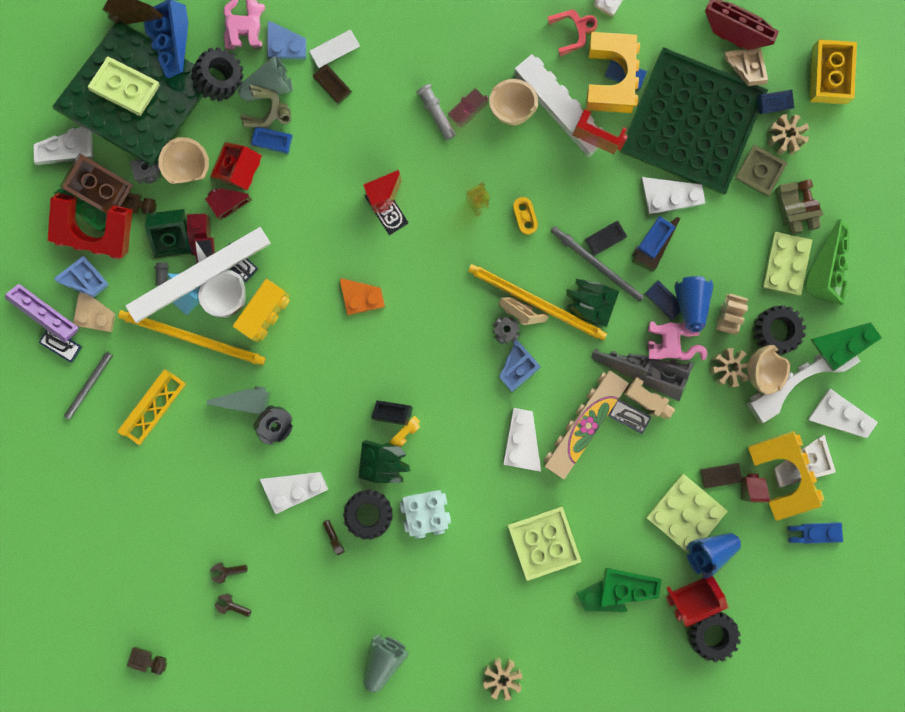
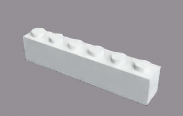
M531 54L515 68L514 75L534 88L538 96V102L589 158L599 148L572 136L583 112L581 104L568 95L569 91L564 85L560 86L558 84L556 76L543 67L544 63L539 57L535 58ZM590 115L587 123L597 127L593 123V117Z

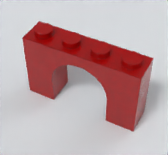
M57 193L50 198L47 241L53 242L57 246H71L75 250H88L97 255H110L114 259L123 258L128 253L132 209L112 206L107 210L104 235L92 237L81 231L76 223V196Z

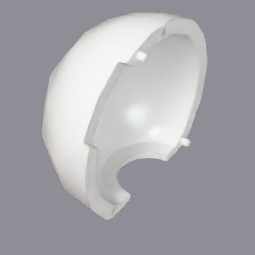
M226 270L202 284L198 294L199 303L207 313L215 317L227 318L235 315L244 307L246 300L245 285L242 277L234 271Z

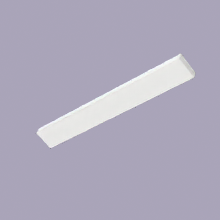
M259 227L125 306L134 321L138 323L271 245L262 228Z

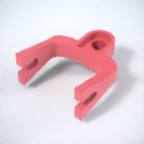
M575 10L548 16L549 25L565 18H571L578 30V42L559 48L560 57L585 46V34H591L597 28V19L594 16L588 15L580 18Z

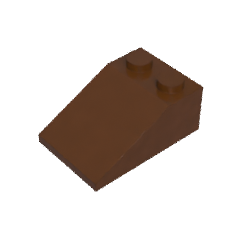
M80 153L60 184L61 188L105 213L114 205L120 207L133 184Z

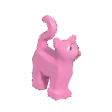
M238 0L228 2L223 9L226 26L224 34L226 50H236V46L242 47L239 36L248 35L250 45L254 49H262V43L258 40L261 29L260 16L265 11V5L255 0H246L248 15L240 16L231 14V10L237 5Z
M649 321L648 332L661 335V344L648 341V359L676 358L689 360L695 353L699 352L701 360H706L707 350L702 345H694L687 352L681 351V335L686 337L699 335V332L693 333L686 329L684 321L681 323L670 322L663 325H656L655 322Z

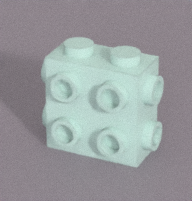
M441 490L403 497L400 507L401 512L406 513L407 520L404 521L405 532H409L410 536H414L415 539L426 537V533L433 532L434 535L445 533V529H448V524H451L449 512L445 513L444 505H447L446 494H442Z

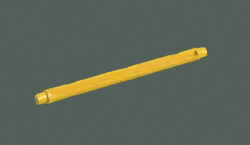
M471 264L468 272L474 274V277L593 336L595 339L598 338L604 341L607 333L601 331V328L482 269L480 266L477 267Z
M121 310L118 314V318L125 320L127 323L130 322L251 362L255 365L263 366L266 360L265 357L259 356L258 353L255 354L149 318H144L136 323L129 311Z

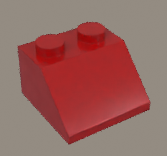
M224 142L210 177L236 188L248 190L252 184L256 169L260 165L262 155L246 146Z
M399 170L363 184L374 213L386 212L392 206L402 182Z

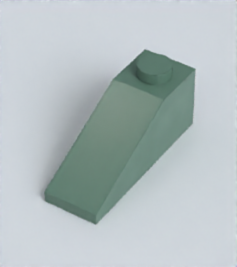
M255 386L254 389H246L207 400L206 404L261 414L268 407L271 393L266 392L264 387Z

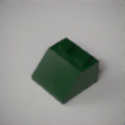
M185 209L146 214L144 227L154 258L191 253Z

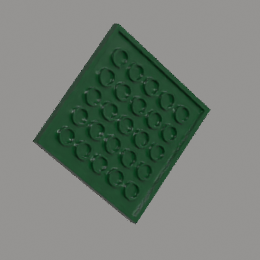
M119 21L118 24H114L52 107L65 117L153 167L159 158L162 148L173 139L204 94L198 93L196 91L197 87H194L192 84L194 80L191 79V74L193 73L191 71L194 63L184 58L183 72L167 78L159 63V55L151 45L152 40ZM107 57L159 82V88L141 116L89 91L88 85Z
M663 47L626 134L628 137L619 152L725 195L759 114L757 95L767 94L768 89L758 85L747 86L741 78Z

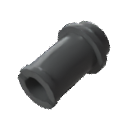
M157 262L156 266H154V269H156L155 286H160L168 281L167 273L169 266L166 262Z

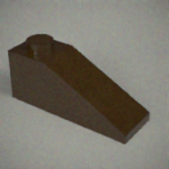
M107 0L102 9L108 14L107 18L116 24L119 21L126 25L161 19L163 16L152 5L139 0Z
M676 217L669 222L675 228L654 259L637 249L638 246H636L632 253L634 257L632 262L651 272L655 271L681 218Z

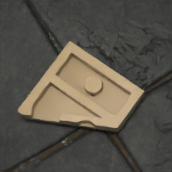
M761 48L725 52L724 59L747 86L767 84L768 76Z
M79 292L73 324L79 327L112 332L116 314L97 299Z
M513 297L501 298L498 304L504 308V312L517 317L518 321L523 325L543 323L549 317L546 313L535 314L532 312L533 307Z

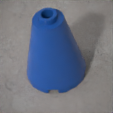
M690 276L682 278L683 282L678 283L676 281L674 290L686 329L697 333L706 326L713 292V282L710 279L709 282L705 281V277Z
M733 533L693 540L686 546V550L689 549L687 560L695 573H701L704 575L703 578H709L740 550L741 541Z

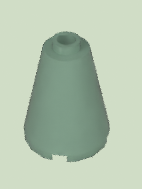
M273 57L240 84L238 93L243 100L245 99L249 102L263 99L252 97L249 85L275 91L277 95L290 93L293 91L291 78H287V70L278 57Z
M375 635L371 641L363 680L365 688L370 692L380 691L408 656L409 652H405L406 647L392 637L387 636L386 639L381 638L382 635Z

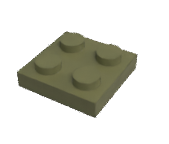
M753 145L735 179L769 197L787 162Z

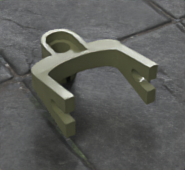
M249 85L252 97L271 98L268 112L262 119L240 114L243 127L267 128L274 119H278L282 124H288L291 121L289 106L279 102V97L275 91Z

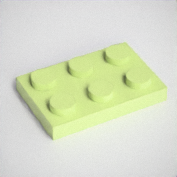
M107 57L88 85V89L141 116L160 84L158 81Z
M774 232L762 288L801 296L812 240Z

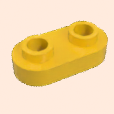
M526 197L516 199L513 211L519 230L525 235H531L538 227L532 202ZM525 205L526 210L521 211L519 206ZM525 223H530V224H531V228H530V229L525 228L524 224H525Z
M414 416L409 421L408 426H404L391 439L389 444L401 447L407 441L405 437L409 433L413 435L420 428L418 425L420 420Z

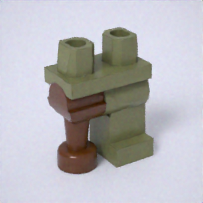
M812 180L782 184L775 189L784 219V226H789L791 234L802 232L801 222L807 221L809 230L821 227L820 217L823 215V212L820 209L819 201L813 199L810 190L813 187ZM797 190L802 191L804 201H799Z

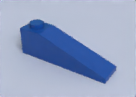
M166 0L154 6L163 15L161 19L144 21L146 34L152 40L151 45L159 55V63L167 78L183 72L188 30L186 5L174 0Z

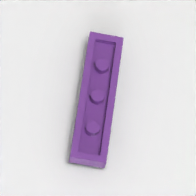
M18 284L5 294L7 301L64 343L78 332L79 327L22 285Z

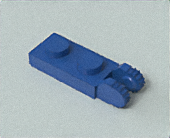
M841 522L804 523L787 526L789 531L802 530V537L788 538V543L843 542Z

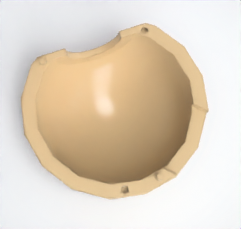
M507 79L499 82L493 88L489 97V106L494 117L501 123L516 126L525 122L534 114L538 107V96L534 88L527 82L519 79Z
M179 137L170 140L162 148L159 155V168L162 176L171 184L197 181L206 176L209 169V158L205 149L197 141Z
M767 345L758 349L750 357L747 366L748 379L756 390L766 395L773 394L778 390L780 391L786 384L790 371V362L776 354L775 351H778L775 345Z

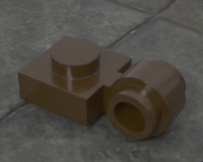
M128 193L120 207L132 209V214H138L139 208L142 209L141 213L148 214L156 212L157 204H155L156 200L144 198V201H141V195Z
M133 647L127 667L146 672L148 667H150L152 673L162 675L168 663L165 657L155 656V659H151L153 652Z

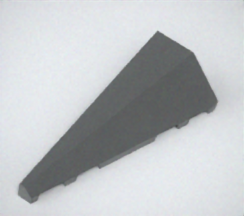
M594 349L592 359L630 378H639L643 381V384L677 401H680L694 366L693 362L680 364L677 363V360L673 359L670 362H665L658 359H648V356L637 354L622 356L617 355L615 351H611L608 354Z

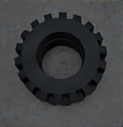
M216 47L215 50L213 48H209L208 51L205 50L199 56L192 68L191 79L194 80L193 86L197 87L196 91L204 94L202 97H210L211 101L217 99L219 102L223 99H229L242 83L244 74L242 73L243 67L239 66L241 62L239 59L236 60L234 58L235 55L233 53L229 54L228 50L224 49V51H221V48ZM209 69L219 70L224 75L226 81L215 79L210 74Z
M786 305L774 306L764 310V312L758 315V319H755V327H752V331L755 332L753 338L758 341L756 343L757 346L775 345L778 349L775 352L778 355L796 350L797 346L803 342L801 339L806 335V333H803V330L806 329V325H802L803 317L799 318L798 315L800 313L798 311L794 312L792 307L786 308ZM775 319L783 321L787 326L788 334L784 341H777L771 335L770 325Z
M362 490L354 494L345 505L343 513L345 526L347 525L348 531L352 532L355 537H360L364 540L381 536L389 528L393 518V509L390 501L387 500L384 494L376 490ZM372 503L377 506L380 512L377 523L371 526H365L360 523L357 518V510L362 504Z
M718 612L688 626L690 628V631H687L688 641L692 645V649L705 660H712L713 662L721 660L723 662L726 661L725 657L731 658L733 656L731 654L733 651L737 652L738 648L736 645H740L741 641L738 639V636H741L740 631L737 630L739 627L725 613ZM712 625H720L723 629L721 642L714 646L706 645L704 633L707 628Z

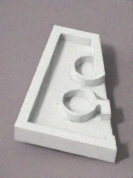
M81 126L77 129H69L67 133L58 137L53 136L34 144V163L42 165L75 161L79 153L89 159H93L92 132Z
M641 178L648 215L705 204L701 184Z
M825 435L820 436L802 449L803 453L806 452L809 457L810 464H807L810 472L814 471L816 477L836 472ZM785 460L773 468L778 487L801 482L800 472L792 462Z
M321 472L260 479L275 514L329 490Z

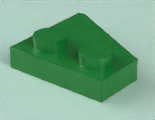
M603 580L576 592L585 611H628L625 604L598 607Z

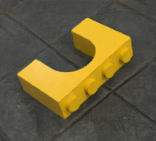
M591 32L589 58L616 61L623 68L625 79L611 86L589 84L586 110L632 113L634 106H637L638 95H635V89H638L639 77L635 76L636 71L639 70V60H636V54H639L640 42H637V35Z
M795 430L748 447L755 466L775 459H785L796 465L800 472L801 483L795 491L770 499L769 505L776 521L822 506L821 501H824L821 490H817L815 482H817L814 471L810 472L807 465L810 464L809 457L801 449L803 445L800 434L796 435Z

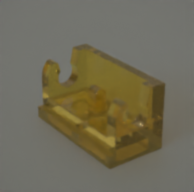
M483 182L466 192V200L477 217L482 214L480 209L483 203L486 208L489 207L488 201L490 196Z

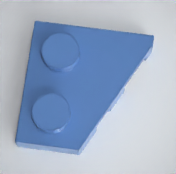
M268 21V58L306 59V38Z
M84 256L54 278L57 283L91 297H95L109 286Z
M515 340L499 378L513 392L535 374L541 366L522 344Z

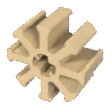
M784 114L769 127L767 133L777 136H772L767 141L768 145L772 146L774 143H781L776 151L777 154L782 155L787 150L786 147L789 149V155L795 154L800 150V147L808 142V136L800 135V133L803 134L809 129L808 124L805 123L801 127H796L797 121L801 118L799 115L795 114L788 122L787 114ZM786 132L790 133V135H789V136H791L790 138H788V137L786 136V135H787Z
M731 293L726 294L724 304L720 307L721 314L717 317L718 325L716 330L733 335L738 334L740 325H743L744 322L743 315L747 312L748 306L746 304L748 299Z
M733 348L723 350L725 358L721 354L715 355L712 360L721 364V367L717 368L715 366L710 368L711 374L722 371L723 374L716 380V383L723 385L728 378L729 388L739 386L737 377L741 382L748 381V375L743 373L741 369H747L749 362L740 364L742 358L747 354L744 351H739L734 358ZM733 364L734 367L732 368H734V371L729 372L728 369L730 367L728 365Z
M496 658L494 662L497 665V671L489 668V665L484 669L485 675L488 674L493 677L487 680L483 679L484 687L488 689V687L496 685L493 691H491V697L497 699L500 690L504 689L505 700H511L508 687L513 688L517 693L520 692L521 684L512 680L523 678L521 670L518 669V671L511 672L512 668L515 667V663L511 659H508V664L505 669H502L501 658ZM501 675H504L506 682L501 683Z

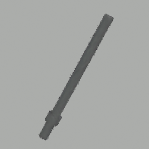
M556 226L551 229L550 232L559 238L564 246H569L637 301L640 302L644 296L577 244L572 236L566 235Z

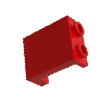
M584 109L572 136L613 155L616 150L620 151L628 135H625L627 129L623 127L617 137L587 123L591 111Z
M713 576L702 578L675 591H672L670 586L666 588L668 593L665 596L670 607L674 606L675 610L673 611L677 620H682L685 627L728 608L726 596Z

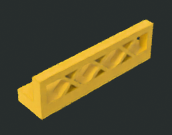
M164 369L117 432L122 436H127L136 444L141 445L186 386V383L169 370ZM171 379L180 384L176 391L168 392L167 384ZM166 395V404L163 407H157L156 399L158 396ZM154 410V420L145 423V413ZM136 426H142L143 434L139 439L131 434Z

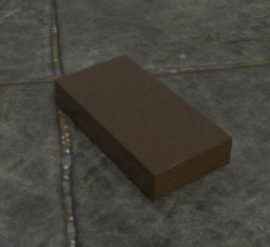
M327 64L313 75L316 82L338 105L352 93L349 87Z
M739 463L700 469L703 488L742 482Z

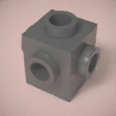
M139 159L130 162L134 179L139 184L144 182L146 184L155 183L156 179L162 178L159 160L155 162L153 167Z
M505 316L503 319L499 317L493 324L495 328L492 332L495 334L494 338L501 344H508L510 341L514 343L520 336L518 333L520 330L518 327L519 322L511 316L510 318ZM509 326L510 332L505 333L503 327Z

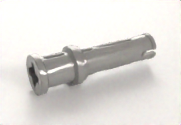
M427 84L417 90L416 94L420 95L425 104L424 108L429 110L445 141L450 140L456 134L439 105V98H436L431 90V84Z

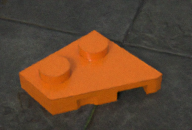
M340 279L347 315L385 307L381 288L347 279Z

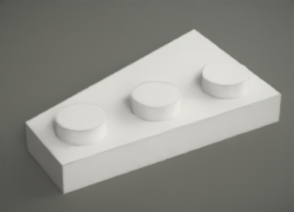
M832 389L827 390L807 419L808 421L839 429L863 438H868L878 423Z
M513 408L503 465L541 472L533 411Z

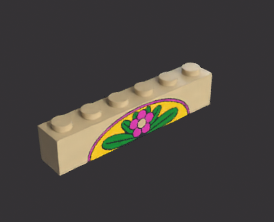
M610 370L600 375L597 380L599 382L596 389L592 388L586 396L588 398L586 404H581L577 409L576 414L578 416L576 419L569 421L565 427L567 432L563 437L561 435L554 443L556 446L553 453L549 451L543 460L546 462L544 467L562 479L566 478L629 384Z

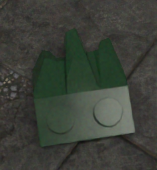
M576 279L578 289H566L567 296L574 300L572 304H568V310L578 318L607 327L619 291L597 282Z
M368 440L363 441L358 478L374 483L404 482L399 472L411 471L409 464L401 461V458L405 457L406 453L399 446L385 443L382 445Z

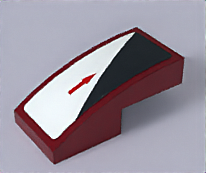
M214 237L193 239L197 263L216 253Z

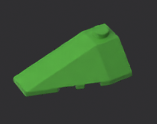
M838 219L806 280V290L813 297L839 305H844L847 291V281H844V270H848L845 253L849 251V227L842 219Z

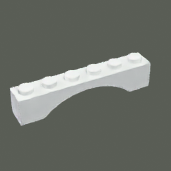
M818 354L814 357L815 361L812 363L806 362L798 367L799 371L794 374L790 372L786 384L780 391L778 390L773 394L767 395L758 392L750 397L751 401L747 403V406L758 423H764L780 413L782 404L789 392L803 379L820 372H845L861 361L855 356L837 370L832 371L821 354Z

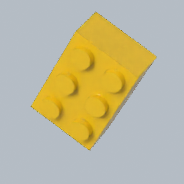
M818 40L812 46L810 102L848 104L854 99L857 42Z
M266 278L233 327L256 342L262 341L268 334L267 329L270 324L274 325L278 320L279 315L277 314L281 309H285L288 306L290 295Z

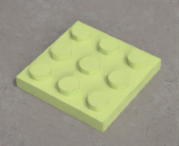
M681 474L646 518L689 554V549L686 550L689 542L706 538L728 511L686 475Z
M562 506L508 525L526 581L582 562Z

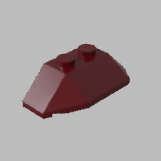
M710 0L705 9L713 33L740 48L752 50L773 45L779 33L777 29L773 28L763 18L731 2Z

